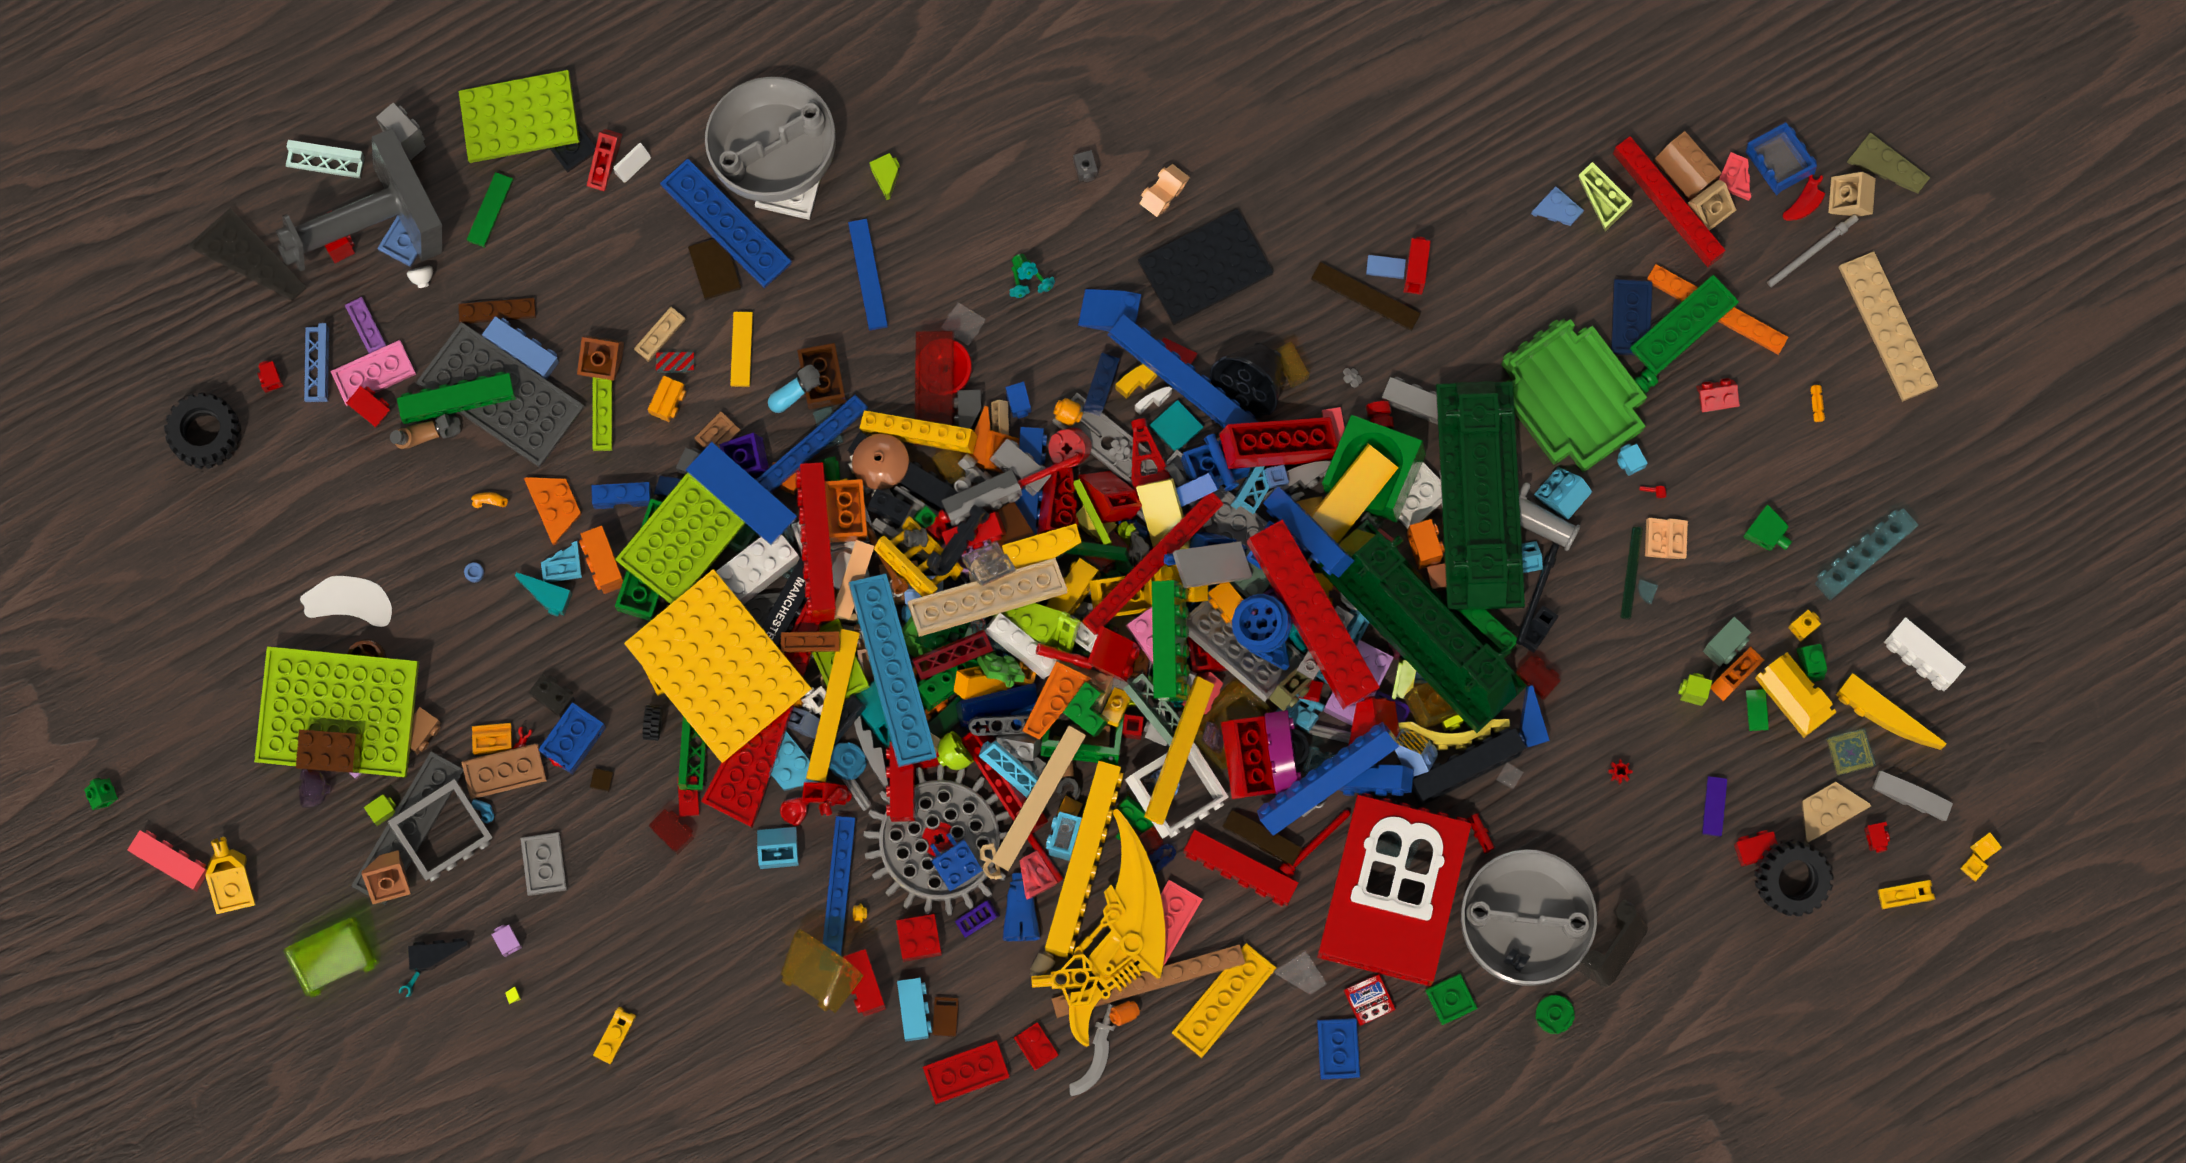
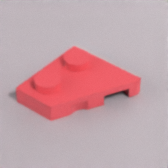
M1730 152L1719 180L1726 183L1729 193L1749 201L1751 193L1748 159Z

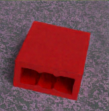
M1424 237L1411 239L1403 291L1405 293L1420 295L1423 293L1430 249V241Z

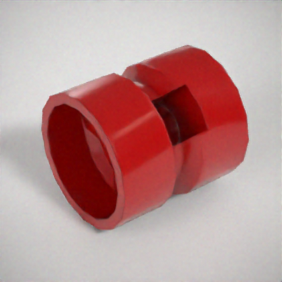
M1377 401L1366 405L1367 417L1371 418L1370 422L1392 430L1394 429L1393 417L1389 416L1392 412L1389 401Z

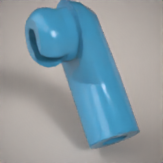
M473 799L471 805L474 809L481 812L482 821L484 823L492 822L494 813L491 805Z

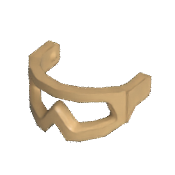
M994 843L983 845L980 849V859L985 861L982 866L984 873L990 879L1002 878L1000 867L995 864L997 871L992 874L987 868L992 860L985 857V850L992 849L994 858L996 854Z

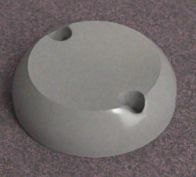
M763 77L747 81L735 87L718 102L707 122L705 147L713 171L728 189L746 199L759 202H779L805 193L825 175L835 153L836 130L829 108L813 89L788 78Z
M1518 850L1494 858L1476 873L1465 891L1461 905L1460 921L1465 943L1474 959L1483 969L1496 978L1511 984L1535 986L1554 982L1566 976L1581 963L1595 937L1597 911L1593 894L1587 882L1572 865L1547 852ZM1476 908H1482L1484 912H1477L1474 910ZM1573 919H1579L1582 923H1575L1571 921ZM1514 946L1519 948L1521 953L1531 956L1520 973L1515 970L1513 965H1508L1504 962ZM1519 954L1516 956L1513 963H1515V961L1519 957Z

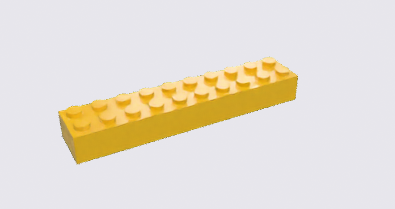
M1098 761L1046 942L1045 952L1068 959L1069 954L1073 955L1076 941L1073 939L1074 936L1079 935L1081 928L1079 918L1084 917L1087 903H1084L1085 898L1089 899L1092 885L1089 884L1090 879H1095L1097 872L1095 862L1100 861L1103 848L1100 847L1101 842L1105 843L1108 829L1105 827L1106 824L1110 825L1113 816V810L1110 809L1111 806L1116 805L1118 798L1116 788H1120L1123 781L1124 773H1121V767Z

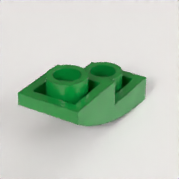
M1764 689L1746 690L1749 731L1769 730L1766 691Z

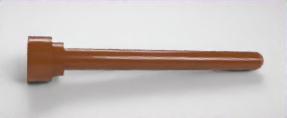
M866 521L867 536L875 547L878 538L869 522ZM878 554L892 579V589L896 594L904 593L909 587L906 580L898 576L897 572Z

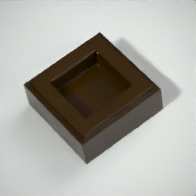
M594 768L590 788L609 792L614 773Z

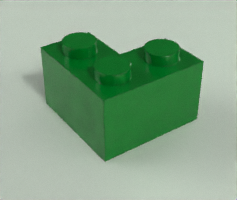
M1086 681L1063 713L1092 736H1098L1109 722V719L1094 709L1105 695V692L1091 681Z

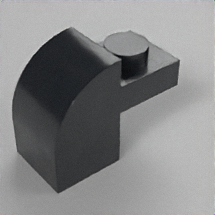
M1542 606L1532 620L1522 646L1535 653L1559 616L1545 606Z

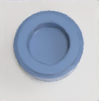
M469 563L464 569V575L470 582H479L484 576V569L478 563Z

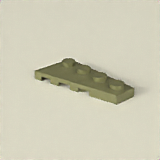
M1872 133L1866 137L1847 161L1848 164L1859 166L1864 171L1875 173L1879 177L1891 180L1895 184L1917 194L1930 179L1928 175Z

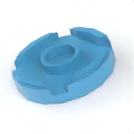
M849 742L839 743L833 747L829 767L841 779H856L866 768V757L859 746Z

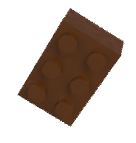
M835 343L797 350L801 369L805 366L813 365L820 374L819 382L821 385L805 393L808 409L846 403Z
M299 729L296 768L359 773L362 734Z

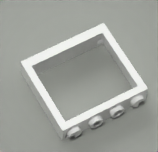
M1194 742L1188 760L1214 800L1169 827L1166 821H1164L1163 825L1152 821L1162 839L1168 835L1170 838L1180 833L1179 828L1184 826L1187 829L1195 823V818L1203 819L1210 814L1208 810L1212 808L1214 810L1219 809L1224 805L1223 801L1229 798ZM1167 753L1125 779L1145 812L1151 797L1140 779L1163 766Z

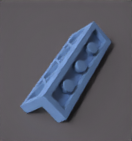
M318 323V327H306L305 402H328L329 327L326 323ZM311 332H318V341L315 344L310 340ZM317 349L318 359L314 362L310 359V353ZM314 367L318 369V377L315 380L310 377V371ZM316 385L317 397H309V390Z

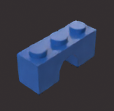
M649 482L592 485V505L594 509L614 508V505L617 504L643 507L648 506L650 499H652Z

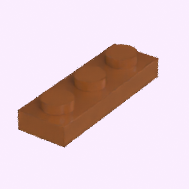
M781 632V651L783 653L840 652V632Z

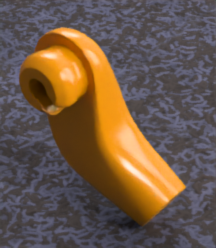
M493 492L477 493L471 498L473 501L472 506L475 508L482 507V503L505 507L508 504L507 498Z

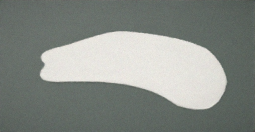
M331 576L303 594L300 598L301 603L305 607L304 613L309 618L328 615H350L366 620L377 627L387 626L391 620L392 606L386 593L378 584L362 578Z

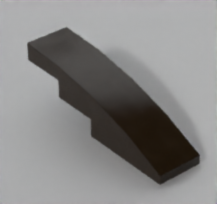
M1233 810L1222 826L1224 829L1240 836L1243 840L1259 847L1260 850L1292 866L1302 851V848L1278 834L1273 836L1266 827Z

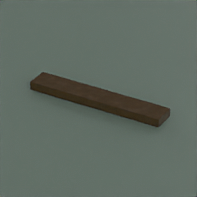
M1321 262L1311 278L1314 282L1410 331L1413 330L1421 313Z

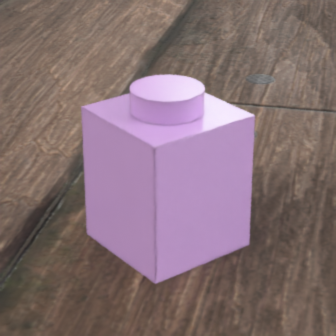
M501 925L494 930L495 933L491 934L504 957L522 948L509 925Z

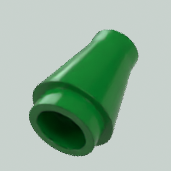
M836 457L821 460V463L823 462L824 474L828 481H839V461L836 460Z

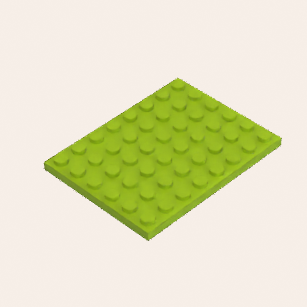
M267 647L254 762L296 766L299 729L362 734L359 773L407 777L419 661Z

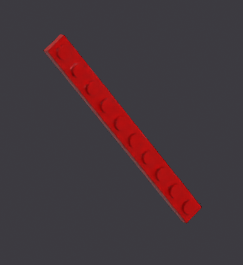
M1213 492L1204 496L1081 622L1096 635L1100 627H1104L1165 565L1163 562L1164 555L1179 550L1224 503Z

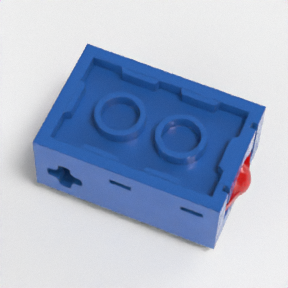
M572 702L538 750L554 766L561 767L573 775L606 727L604 723Z

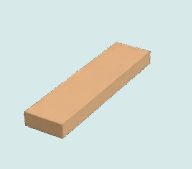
M856 540L835 602V615L847 619L851 618L854 603L848 583L864 579L874 549L873 545Z

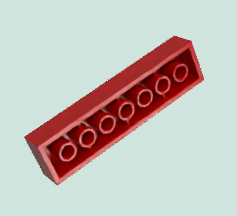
M823 462L800 464L799 470L796 471L795 484L798 492L799 525H801L802 561H806L803 568V578L807 579L805 580V598H809L807 599L806 613L807 616L811 617V622L834 621L836 606Z

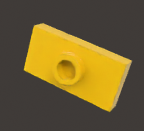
M1114 687L1102 715L1109 719L1107 724L1118 727L1131 698L1124 690Z

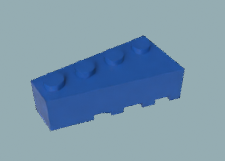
M1373 765L1340 788L1339 791H1342L1345 796H1354L1355 793H1359V795L1362 793L1370 795L1375 793L1379 796H1387V793H1392V795L1403 796L1404 793L1412 792L1414 770L1401 765H1379V768Z

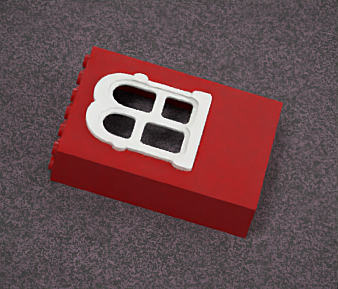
M1366 793L1357 795L1317 958L1431 987L1434 982L1472 823H1468L1467 819L1456 817V819L1448 818V814L1438 812L1437 815L1432 814L1426 808L1413 809L1411 805L1406 803L1393 804L1392 800L1381 798L1380 800L1373 799L1372 795ZM1393 831L1400 836L1402 846L1398 857L1376 852L1379 836L1383 832ZM1417 839H1425L1433 847L1430 869L1426 875L1405 869L1409 847ZM1374 861L1396 867L1391 892L1388 897L1366 891L1371 866ZM1406 878L1425 884L1420 905L1403 902L1398 899L1402 879Z

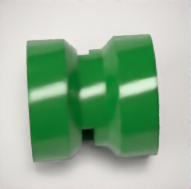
M1645 369L1640 377L1634 379L1644 394L1649 392L1650 387H1654L1659 383L1657 377L1649 369Z

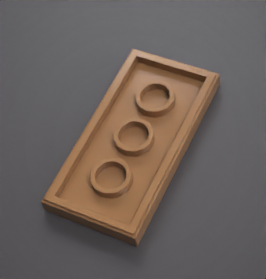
M538 743L461 761L470 799L547 781L538 750Z

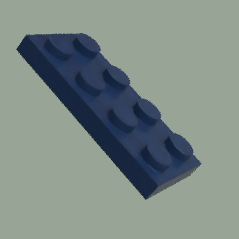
M1614 279L1611 351L1614 354L1636 356L1630 350V347L1651 330L1652 282Z

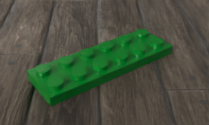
M1712 275L1631 346L1630 350L1657 376L1730 312L1739 301Z

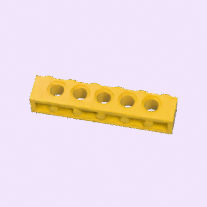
M865 410L860 424V429L864 434H888L902 442L973 454L977 435L972 429Z

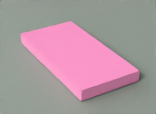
M401 340L331 371L345 404L359 386L363 388L368 386L377 393L416 375Z

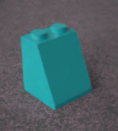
M874 680L869 684L870 688L856 694V696L866 706V709L860 716L886 748L890 745L891 739Z

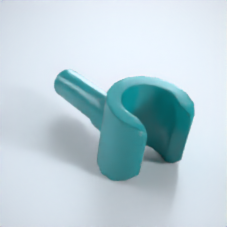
M416 971L410 982L399 989V994L407 988L408 994L406 997L412 995V987L420 975L419 972Z

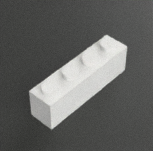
M1001 613L995 615L984 629L988 636L1042 679L1050 675L1056 661L1060 662L1058 659L1037 655L1036 647L1039 643Z

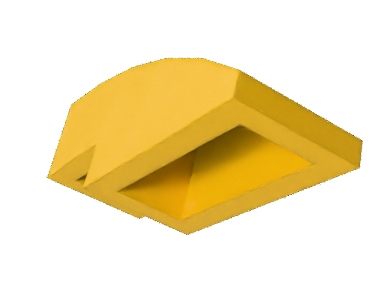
M1142 364L1115 384V389L1127 399L1138 386L1146 390L1158 375Z

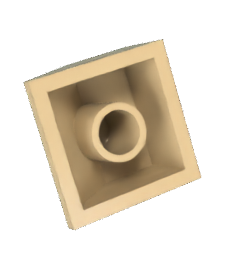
M1864 172L1831 177L1828 213L1847 216L1855 214L1857 217L1873 214L1875 178Z

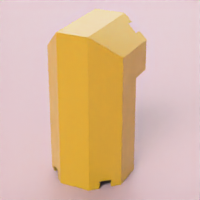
M1788 652L1765 668L1763 673L1760 672L1755 677L1803 738L1836 713L1835 709L1832 711L1830 709L1833 705L1831 700L1819 687L1813 688L1815 684L1810 681Z

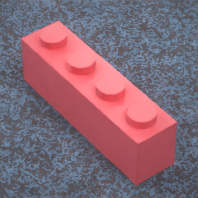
M140 830L127 850L197 892L206 878V865L197 859L195 862L188 859L190 855L182 850H179V852L172 849L173 845L165 840L162 843L157 841V836L147 830L144 833Z

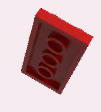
M997 1040L923 1067L936 1105L1010 1078Z

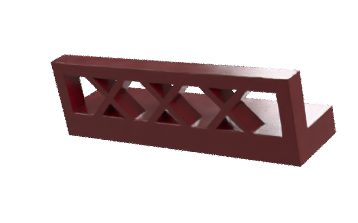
M981 630L912 660L921 680L989 653L993 649L985 630Z

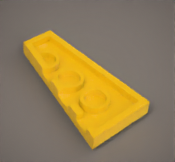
M1073 524L1002 545L1009 571L1056 558L1079 545L1082 541L1077 524Z

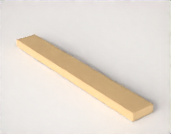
M1068 726L991 862L1007 871L1010 870L1086 737L1085 734Z

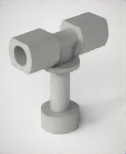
M968 453L958 463L966 471V477L959 478L954 484V488L958 493L971 488V482L980 484L993 478L986 470L982 472L975 465L977 462Z

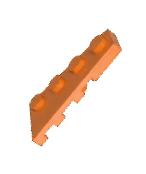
M1056 661L1022 732L1040 740L1063 713L1086 681H1090L1091 678Z

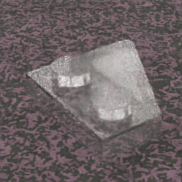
M1306 951L1274 971L1276 975L1310 995L1327 985Z

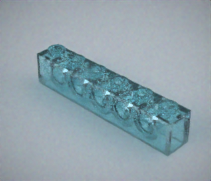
M1904 508L1899 512L1897 510L1893 511L1888 516L1890 520L1885 524L1880 522L1874 528L1875 532L1871 536L1866 534L1859 540L1861 544L1858 547L1853 545L1845 552L1846 557L1843 559L1839 557L1831 564L1833 568L1828 572L1825 569L1817 576L1818 581L1815 585L1830 601L1918 527L1916 521ZM1891 525L1896 526L1898 533L1891 532L1889 527ZM1875 538H1882L1884 545L1877 544ZM1862 549L1868 550L1869 553H1870V556H1869V557L1863 556L1862 553H1861V550H1862ZM1852 561L1856 568L1850 569L1847 566V562ZM1833 574H1839L1841 581H1836L1833 578Z

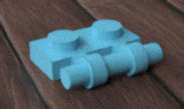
M1299 698V701L1293 708L1289 706L1286 710H1288L1289 718L1293 717L1294 726L1309 733L1319 719L1314 711L1317 709L1323 712L1325 705L1320 703V700L1315 702ZM1301 701L1309 705L1307 709L1299 705Z

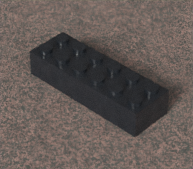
M1506 728L1499 732L1496 738L1493 739L1491 736L1483 740L1480 746L1476 747L1473 745L1467 748L1462 755L1455 754L1449 757L1445 764L1437 763L1431 767L1429 772L1414 776L1412 793L1421 807L1522 756L1526 747L1516 728L1512 730Z

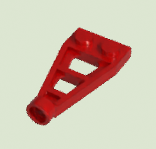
M1145 418L1131 421L1133 430L1131 481L1137 496L1136 487L1138 485L1170 479V474L1164 469L1166 464L1147 428ZM1148 442L1151 454L1140 456L1138 444ZM1153 460L1158 472L1142 476L1140 473L1141 462Z

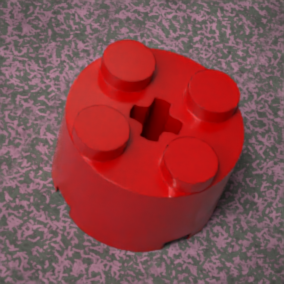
M1070 427L1052 435L1048 449L1053 463H1059L1077 455L1080 462L1068 467L1070 468L1083 463L1089 457L1092 445L1088 435L1081 429Z

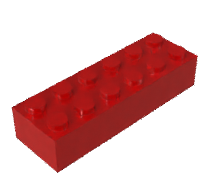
M1331 417L1228 424L1219 434L1228 469L1331 461L1338 447Z

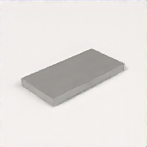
M1241 541L1181 549L1173 552L1184 588L1247 580L1253 577Z

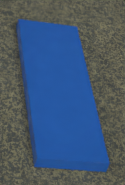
M713 442L686 469V472L771 546L797 519V516Z

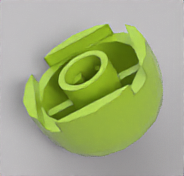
M954 731L947 733L940 740L937 749L939 754L937 759L943 767L947 766L952 770H962L974 762L967 748L962 744L961 737Z

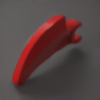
M1813 174L1808 177V182L1802 194L1791 208L1783 213L1782 217L1784 220L1792 221L1804 218L1819 207L1825 197V193L1817 188V185H1820L1823 180L1822 175L1818 180L1812 178Z

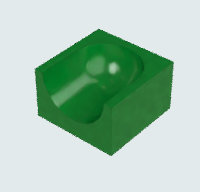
M1351 415L1322 482L1326 496L1364 448L1370 444L1399 468L1364 511L1397 523L1426 456L1423 441Z

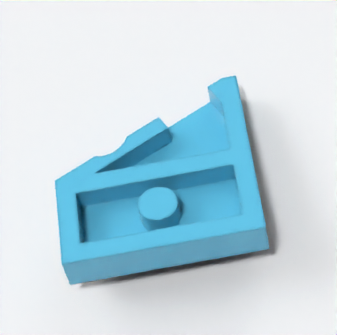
M577 541L571 543L572 545L564 551L560 550L553 557L541 562L544 582L549 583L582 578Z

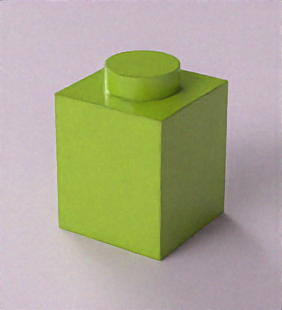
M383 794L366 805L364 809L378 826L393 816L396 804L391 797L386 798Z

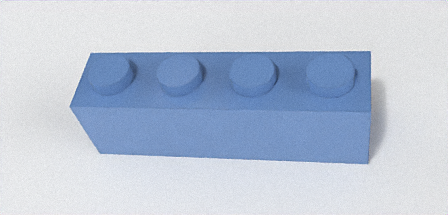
M494 317L482 336L547 380L559 364L556 357L557 354L549 348L547 350L542 348V344L536 339L532 338L530 340L525 337L526 333L521 329L517 328L515 330L510 327L511 324L506 319Z

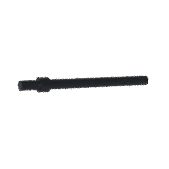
M1552 544L1549 554L1545 556L1542 573L1516 640L1518 645L1524 644L1550 570L1555 565V557L1559 549L1557 544Z

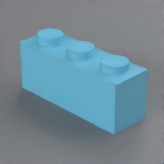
M921 978L897 981L905 1042L929 1038L928 1033H932L931 1022L926 1021L929 1007L928 1002H924L923 994H927L925 982L921 983Z

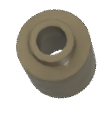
M1045 951L1042 954L1038 953L1030 968L1031 972L1029 975H1049L1055 964L1054 956Z

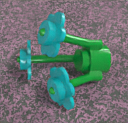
M1018 254L1012 258L1014 266L1011 270L1014 273L1016 286L1009 290L1011 297L1022 298L1029 294V286L1020 285L1019 279L1023 280L1026 278L1029 280L1033 275H1036L1042 282L1038 286V293L1048 292L1053 288L1055 283L1054 277L1044 279L1038 272L1036 264L1027 260L1024 254Z

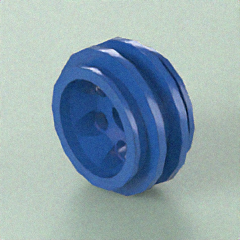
M1266 594L1252 595L1242 600L1235 609L1232 618V630L1237 641L1246 649L1257 653H1269L1280 648L1288 639L1292 628L1291 615L1286 606L1275 597ZM1268 608H1272L1273 611L1270 615L1266 613ZM1258 609V614L1253 615L1252 612ZM1247 621L1251 622L1250 628H1246ZM1262 622H1263V623H1266V622H1267V627H1266V628H1265V627H1262V628H1261ZM1255 633L1258 634L1257 640L1252 639V635Z

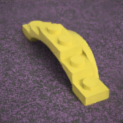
M1492 719L1478 733L1471 730L1452 734L1430 731L1414 722L1398 723L1399 731L1405 728L1430 739L1432 745L1439 751L1448 750V747H1456V750H1465L1471 746L1472 739H1475L1476 742H1482L1491 736V731L1499 733L1510 727L1509 719Z

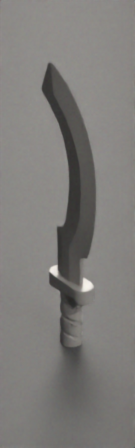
M1108 1004L1103 1022H1096L1095 1027H1098L1093 1040V1044H1095L1093 1061L1086 1074L1069 1085L1071 1096L1079 1095L1096 1084L1105 1069L1109 1054L1107 1036L1109 1030L1114 1031L1115 1029L1114 1025L1109 1026L1111 1022L1109 1014L1111 1008L1115 1007L1114 1005Z

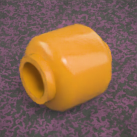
M1064 398L1062 401L1059 400L1053 414H1055L1057 421L1072 426L1075 422L1079 423L1083 412L1080 411L1081 405L1079 403Z

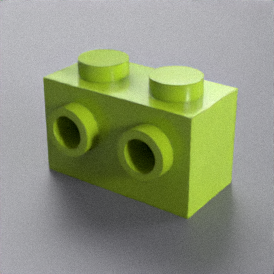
M1697 673L1689 675L1680 684L1678 694H1681L1680 700L1703 706L1708 699L1712 680L1705 679L1703 675Z

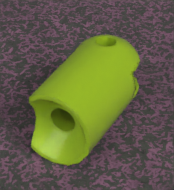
M1127 521L1120 523L1118 534L1122 546L1129 548L1130 534L1135 532L1136 528L1134 524H1128Z

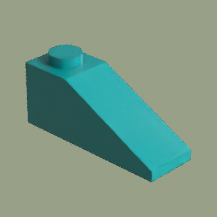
M516 572V579L548 610L549 614L559 616V614L565 615L572 597L570 590Z

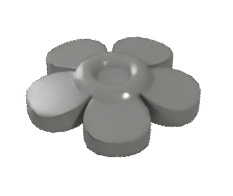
M1345 368L1343 370L1345 375L1343 377L1344 381L1350 383L1352 387L1356 388L1362 382V378L1358 375L1356 369L1352 368L1350 370Z
M1122 439L1120 444L1117 440L1111 442L1113 448L1109 450V454L1112 457L1116 456L1118 461H1122L1124 455L1128 456L1131 453L1130 448L1127 447L1128 442L1125 439Z

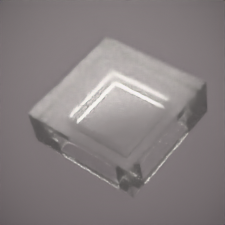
M1506 763L1497 780L1514 789L1523 772Z

